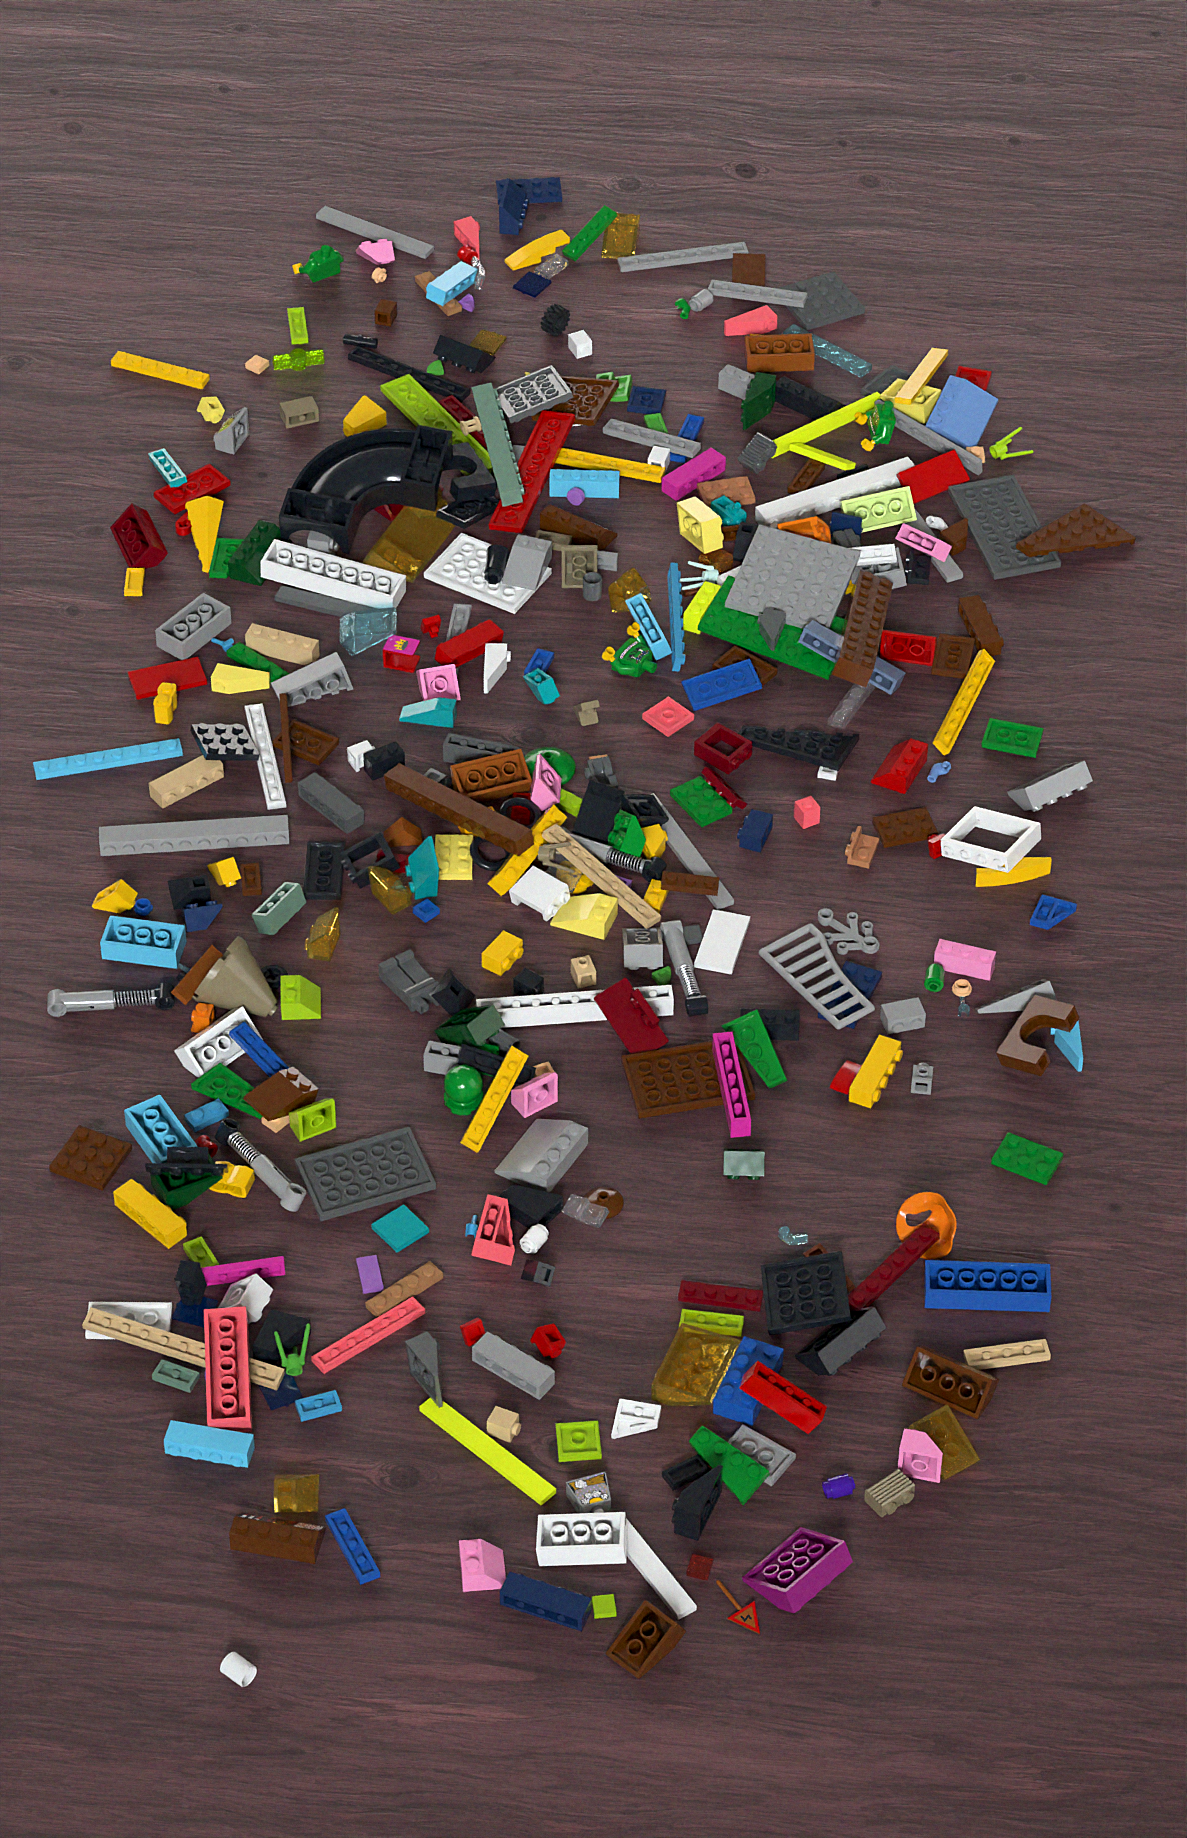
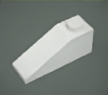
M485 643L484 693H488L507 670V662H511V651H507V644Z

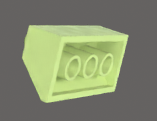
M910 486L844 500L839 503L842 514L862 518V532L917 520Z

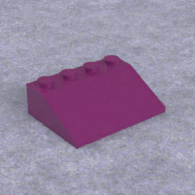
M800 1527L745 1574L742 1580L779 1609L795 1613L810 1599L814 1598L820 1590L829 1585L835 1577L845 1571L853 1563L845 1541Z

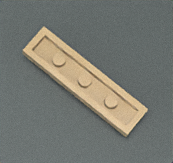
M1046 1339L966 1349L963 1352L965 1363L978 1370L1048 1361L1051 1357Z

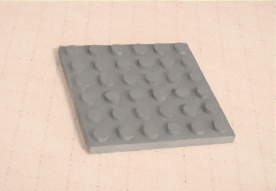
M759 524L726 599L725 607L759 616L760 613L763 614L766 607L785 612V624L804 629L805 626L814 620L830 629L857 566L861 552Z

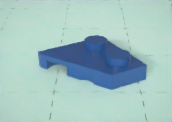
M1042 894L1030 919V925L1049 930L1074 913L1077 909V904Z

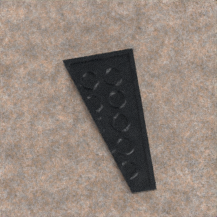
M743 725L738 733L752 741L753 747L835 771H839L859 741V734L843 736V733L836 732V735H827L824 731L795 729V732H787L785 728H778L777 731L767 730L766 727Z

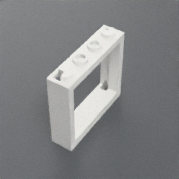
M974 806L941 839L942 856L1008 873L1041 840V825L1039 822ZM974 827L1019 838L1005 853L961 842Z

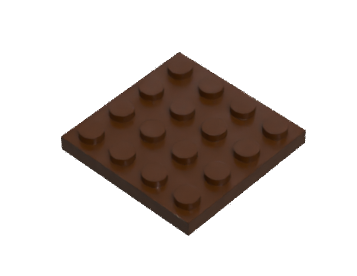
M560 375L571 390L573 398L565 403L556 404L550 409H544V411L575 414L573 425L595 426L618 389V380ZM542 411L531 416L532 421H538Z

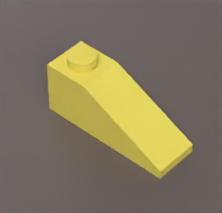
M217 663L211 676L212 691L232 694L270 688V673Z

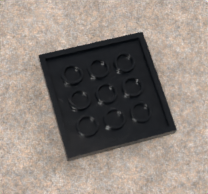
M842 1251L761 1265L769 1336L849 1322L851 1320Z

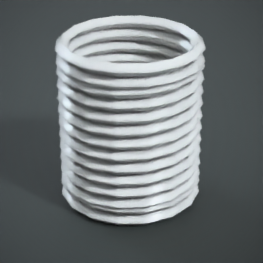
M236 1652L229 1653L223 1659L220 1666V1671L241 1687L249 1685L257 1672L256 1666Z

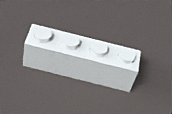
M242 1006L230 1010L174 1051L183 1066L199 1078L217 1064L221 1063L227 1066L245 1053L229 1036V1032L244 1021L261 1039L262 1037Z

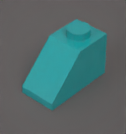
M537 668L523 676L536 698L544 705L554 702L560 696L553 678L541 669Z

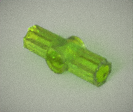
M296 348L291 353L272 356L274 370L292 368L295 371H302L306 366L325 363L323 349L304 351L303 349Z

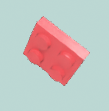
M668 696L644 712L642 719L669 737L693 721L694 714Z

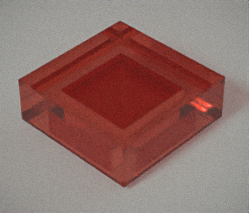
M692 1554L686 1576L708 1581L714 1559Z

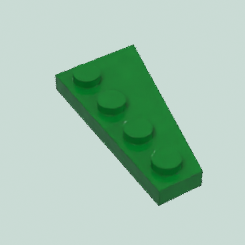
M758 1010L722 1025L726 1032L733 1033L735 1044L769 1088L788 1081Z
M221 1063L191 1083L192 1090L215 1100L219 1098L222 1103L259 1119L263 1117L243 1099L246 1094L255 1088Z
M703 1425L689 1440L691 1447L712 1469L718 1465L723 1466L722 1481L743 1506L770 1475L768 1469Z

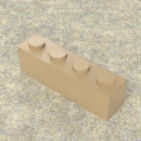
M253 623L245 634L246 646L261 655L305 666L316 662L320 656L319 640Z
M202 755L149 783L150 797L163 809L223 778V763L220 760H205Z

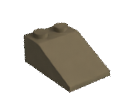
M562 545V588H583V576L590 572L597 573V545Z

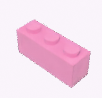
M904 523L895 538L942 562H945L952 548L949 544Z
M939 939L935 950L934 964H940L944 971L990 981L995 968L996 951Z

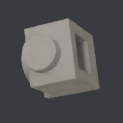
M927 1063L913 1065L911 1093L931 1095L933 1066H929ZM916 1083H926L928 1085H916Z

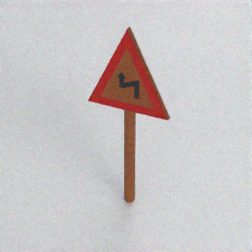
M717 1580V1585L738 1610V1612L727 1619L760 1634L755 1601L741 1608L721 1581Z

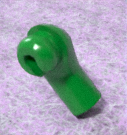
M679 298L675 302V306H678V309H682L680 317L687 319L691 307L685 299Z

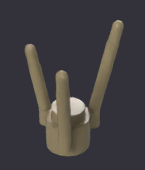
M570 842L552 845L543 844V846L539 847L538 860L543 861V865L575 873L573 869L551 862V860H555L556 854L562 855L554 848L571 846Z

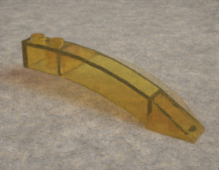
M439 488L435 512L404 506L371 548L362 564L406 575V582L413 583L456 526L436 517V512L448 505L447 501L441 497V489Z

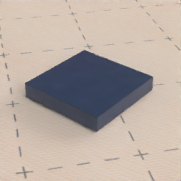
M633 386L627 405V412L643 414L661 413L666 390Z

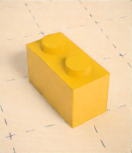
M503 930L481 953L482 967L502 976L523 955V940Z

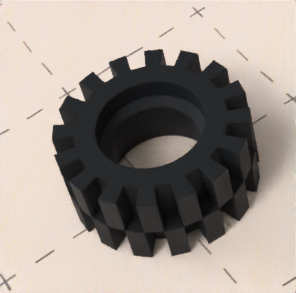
M558 304L550 305V308H547V312H544L545 316L541 318L543 320L541 322V329L554 337L559 336V334L561 335L562 330H566L565 326H568L567 322L570 321L569 310Z

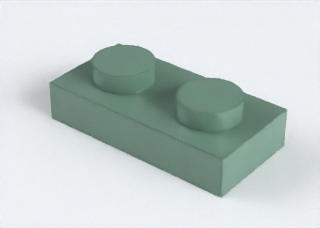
M162 1359L152 1374V1380L191 1393L200 1378L199 1372Z

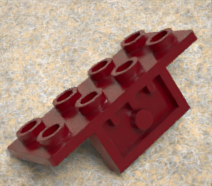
M623 978L594 997V1001L630 1054L654 1051L668 1043L669 1040L659 1027L660 1020L639 989L634 990L627 978Z

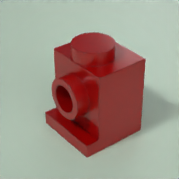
M554 1323L537 1327L530 1339L531 1343L536 1344L543 1357H558L566 1344L565 1339Z

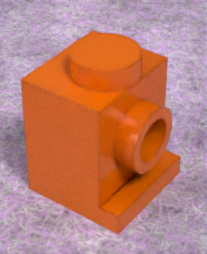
M198 1002L196 1010L192 1011L191 1021H193L191 1032L199 1033L215 1022L214 1004Z

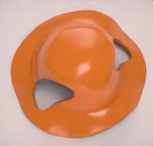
M922 1192L911 1196L901 1205L896 1218V1230L902 1243L906 1241L924 1223L938 1232L940 1239L920 1258L930 1260L946 1256L952 1249L957 1226L953 1211L940 1194ZM932 1211L930 1216L917 1226L907 1225L905 1219L907 1214Z

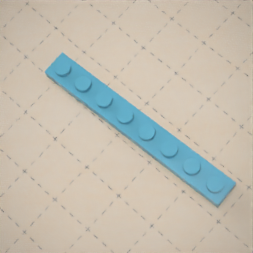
M177 738L33 762L36 780L179 757L183 756L180 740Z

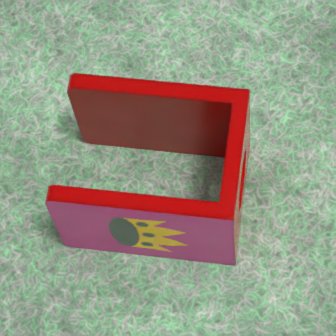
M390 634L383 648V667L414 673L420 661V656L414 655L420 641Z

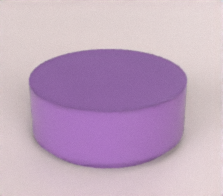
M573 487L568 491L567 499L573 505H580L584 501L585 495L581 489Z

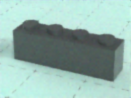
M448 733L443 744V761L459 764L517 750L519 747Z
M314 772L298 782L299 797L346 834L364 824L363 808L356 805L348 796H345L335 786L328 783L324 777Z

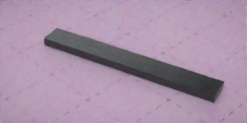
M356 346L348 354V360L395 378L410 374L424 389L444 397L453 395L461 403L470 395V389L359 346Z

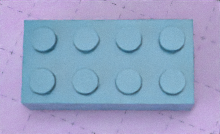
M110 916L100 942L102 959L177 969L186 944L185 925Z
M157 1095L124 1110L126 1127L152 1163L167 1162V1147H197L161 1095Z

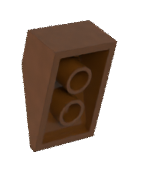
M291 1067L278 1071L246 1094L243 1099L267 1121H272L288 1116L289 1112L314 1103L319 1089L297 1069Z
M645 1600L605 1654L640 1679L675 1648L686 1633V1630Z

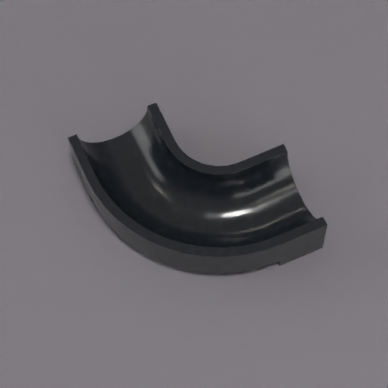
M418 425L416 430L376 429L351 435L326 447L306 464L294 481L292 488L287 490L279 514L281 540L288 542L290 535L296 531H315L333 539L340 546L342 553L349 554L360 521L369 511L376 507L387 504H399L435 512L442 471L445 462L452 461L453 458L452 431Z

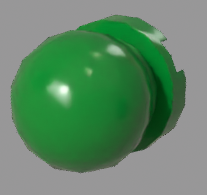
M466 1064L455 1066L447 1072L443 1082L445 1090L444 1105L450 1108L453 1114L470 1115L471 1111L476 1110L483 1100V1080L480 1073L474 1067Z

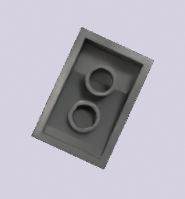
M425 1332L405 1341L410 1374L440 1408L443 1406L441 1365L443 1363L438 1352L440 1345L436 1338H432L428 1332Z

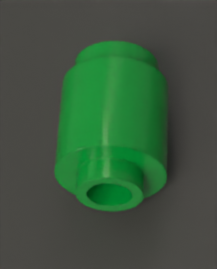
M931 964L926 969L924 986L931 992H938L944 986L945 971L940 964Z

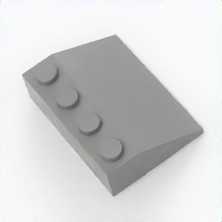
M536 1119L495 1169V1173L526 1188L550 1193L588 1145V1128L570 1120Z

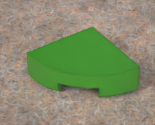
M441 360L432 362L427 367V373L435 376L444 375Z
M669 966L652 973V978L659 986L669 985L671 981V969Z

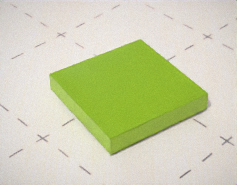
M598 1421L555 1423L559 1462L602 1459Z

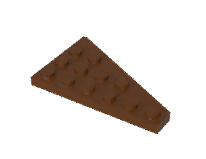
M1084 503L1017 542L1016 549L1028 557H1035L1038 555H1048L1049 552L1054 551L1059 553L1084 551V548L1087 547L1100 549L1120 546V543L1127 542L1132 545L1135 543L1136 537Z

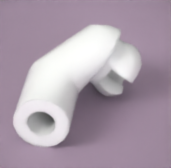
M928 516L926 518V523L930 528L939 529L940 531L948 528L947 524L939 517Z

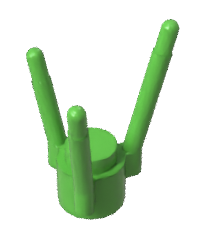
M309 1323L306 1325L301 1355H298L297 1347L295 1346L293 1354L288 1355L286 1358L277 1331L274 1332L282 1366L286 1367V1374L297 1376L303 1372L302 1365L305 1364V1354L310 1332Z

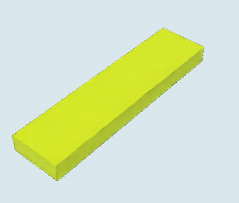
M800 442L790 444V451L842 470L855 469L856 463Z

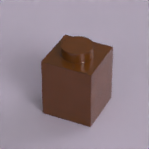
M381 299L374 310L375 324L391 327L397 317V302Z

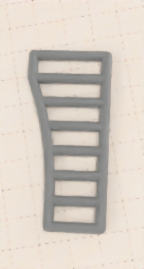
M807 924L759 950V955L836 1029H841L875 1010V1006L861 994L842 972L831 953L824 934L813 924ZM809 932L815 936L775 958L769 954ZM820 943L822 949L786 968L780 964ZM823 956L828 961L796 979L791 975V973ZM829 969H832L834 975L807 989L802 985ZM837 981L843 984L842 987L819 999L813 996L816 992ZM847 992L854 996L829 1010L824 1006V1004ZM857 1003L864 1006V1008L840 1021L835 1017L838 1013Z

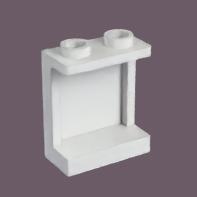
M532 866L509 890L512 903L518 906L523 902L542 913L543 920L545 921L555 916L557 911L570 899L567 884L535 866Z

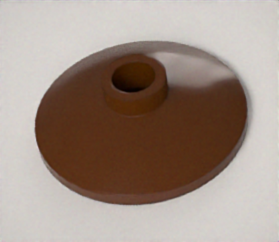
M610 1187L594 1188L587 1192L583 1199L584 1210L590 1216L598 1219L615 1217L622 1211L624 1205L622 1195Z

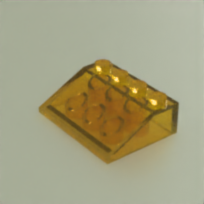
M681 1323L651 1384L652 1401L669 1406L711 1405L741 1344V1340Z

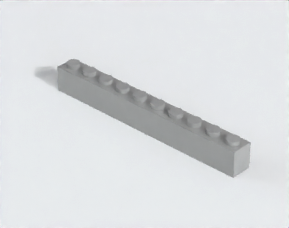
M288 815L99 827L101 856L289 844Z

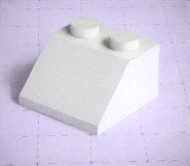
M257 1274L251 1275L231 1284L218 1308L246 1306L248 1324L257 1322L262 1316L264 1306L270 1301L273 1289Z

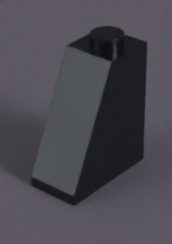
M512 1185L499 1196L508 1199L510 1217L528 1229L536 1224H541L545 1227L563 1211V1196L559 1194Z
M271 1309L252 1346L253 1359L272 1365L281 1359L274 1332H278L286 1355L295 1346L303 1342L307 1323L310 1324V1336V1319Z

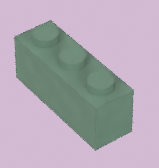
M284 882L252 913L259 933L276 934L306 903L299 883Z

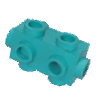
M725 495L711 502V509L721 517L723 527L740 525V522L746 523L747 513L741 509L739 502L734 503Z

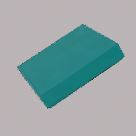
M404 1204L371 1224L372 1230L396 1253L429 1233V1228Z

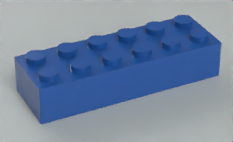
M925 1260L924 1308L1050 1312V1264Z

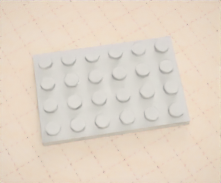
M463 533L424 572V578L513 614L535 592L534 590L502 584V580L496 585L489 584L484 578V571L486 567V550L491 544ZM547 567L537 589L552 574V568Z

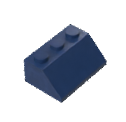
M509 178L506 179L499 205V234L519 235L520 229H523L529 200H526V193Z

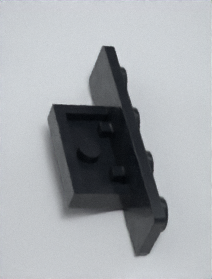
M167 1147V1163H146L145 1168L146 1172H150L151 1175H162V1172H168L176 1176L183 1173H191L194 1176H201L203 1173L222 1176L224 1173H228V1165L208 1164V1147Z

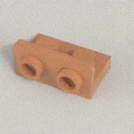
M858 826L856 832H852L851 844H847L845 855L848 856L847 864L869 869L879 845V838L861 834L862 827Z

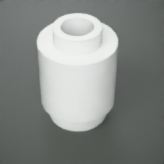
M541 1224L531 1226L520 1239V1245L524 1252L535 1254L541 1248L549 1235L546 1227Z

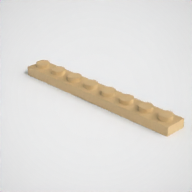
M555 824L543 831L542 837L551 845L570 842L571 846L555 849L608 896L618 898V904L642 926L648 929L660 921L661 915L559 825Z

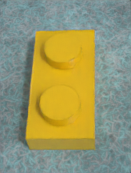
M652 879L643 900L656 912L660 913L669 891L661 890V881Z

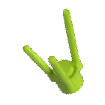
M1019 427L1002 440L996 442V444L990 446L989 449L993 458L1000 457L1003 460L1008 457L1033 453V450L1006 454L1008 451L1006 445L1012 441L1010 438L1021 431L1022 427Z

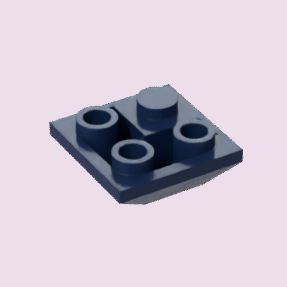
M217 900L204 902L205 906L198 907V903L185 905L186 909H182L186 932L207 929L222 909V904H217Z

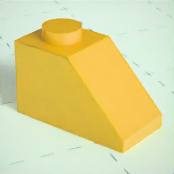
M659 824L641 828L646 838L642 850L646 859L650 860L652 857L660 858L665 851V843L668 841L666 831L662 830Z
M234 857L207 865L219 886L225 884L226 887L237 884L236 880L241 879Z
M120 879L100 891L92 907L94 909L121 913L126 909L130 910L135 905L136 901L134 900L138 893Z

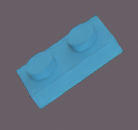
M218 1098L185 1114L184 1120L195 1133L228 1117L229 1110Z
M336 1390L295 1400V1407L301 1422L342 1411V1405Z

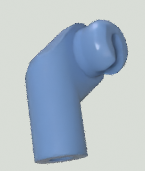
M948 761L934 764L927 777L928 781L933 783L938 776L947 774L951 769V764Z

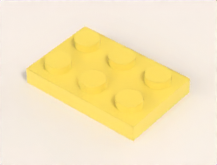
M473 835L435 836V853L439 866L438 880H472L473 860L470 856V845Z

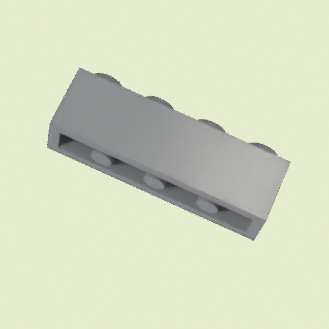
M487 1331L472 1347V1361L538 1400L555 1384V1371L550 1366L540 1363L533 1356L523 1353L516 1346L506 1343L497 1335L494 1336Z

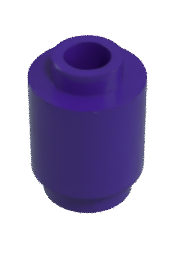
M845 1473L827 1478L826 1481L822 1482V1487L826 1499H836L853 1494L852 1489H855L853 1477H849Z

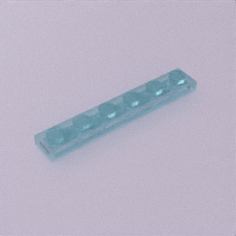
M795 324L783 331V334L811 333ZM812 334L815 354L861 378L872 370V364Z

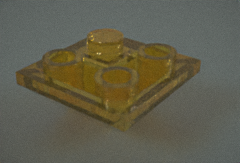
M634 567L625 572L608 587L611 611L614 613L630 612L625 601L640 593L647 604L652 601L649 587Z
M276 1474L273 1495L275 1512L318 1511L319 1474Z

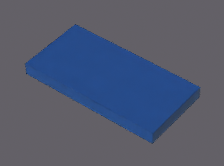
M750 659L681 681L693 711L762 689V684Z

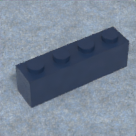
M509 1572L500 1590V1605L581 1632L592 1611V1598L584 1594L568 1591L563 1587L547 1584L542 1580L526 1577L520 1573Z

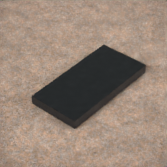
M487 497L463 502L454 501L436 512V517L466 529L494 513L500 499Z
M308 841L303 894L306 900H341L344 870L341 862L344 858L341 852L345 851V842Z

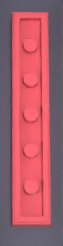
M412 1296L311 1356L312 1362L325 1374L424 1315L425 1308Z

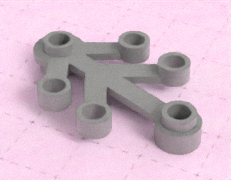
M827 908L819 910L818 921L823 926L830 925L841 932L836 934L824 933L828 945L833 944V941L854 940L857 942H839L837 944V952L839 954H847L848 950H862L865 953L873 954L879 950L880 944L872 936L873 924L871 922L865 921L862 923L861 931L865 934V937H862L858 933L857 913L850 912L847 914L846 921L850 925V928L833 919L832 910Z

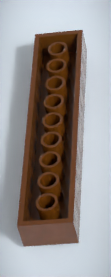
M860 570L852 588L832 675L866 688L874 670L893 582L886 578L874 576L870 572Z

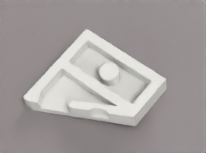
M619 1399L611 1434L612 1439L656 1429L661 1414V1405Z

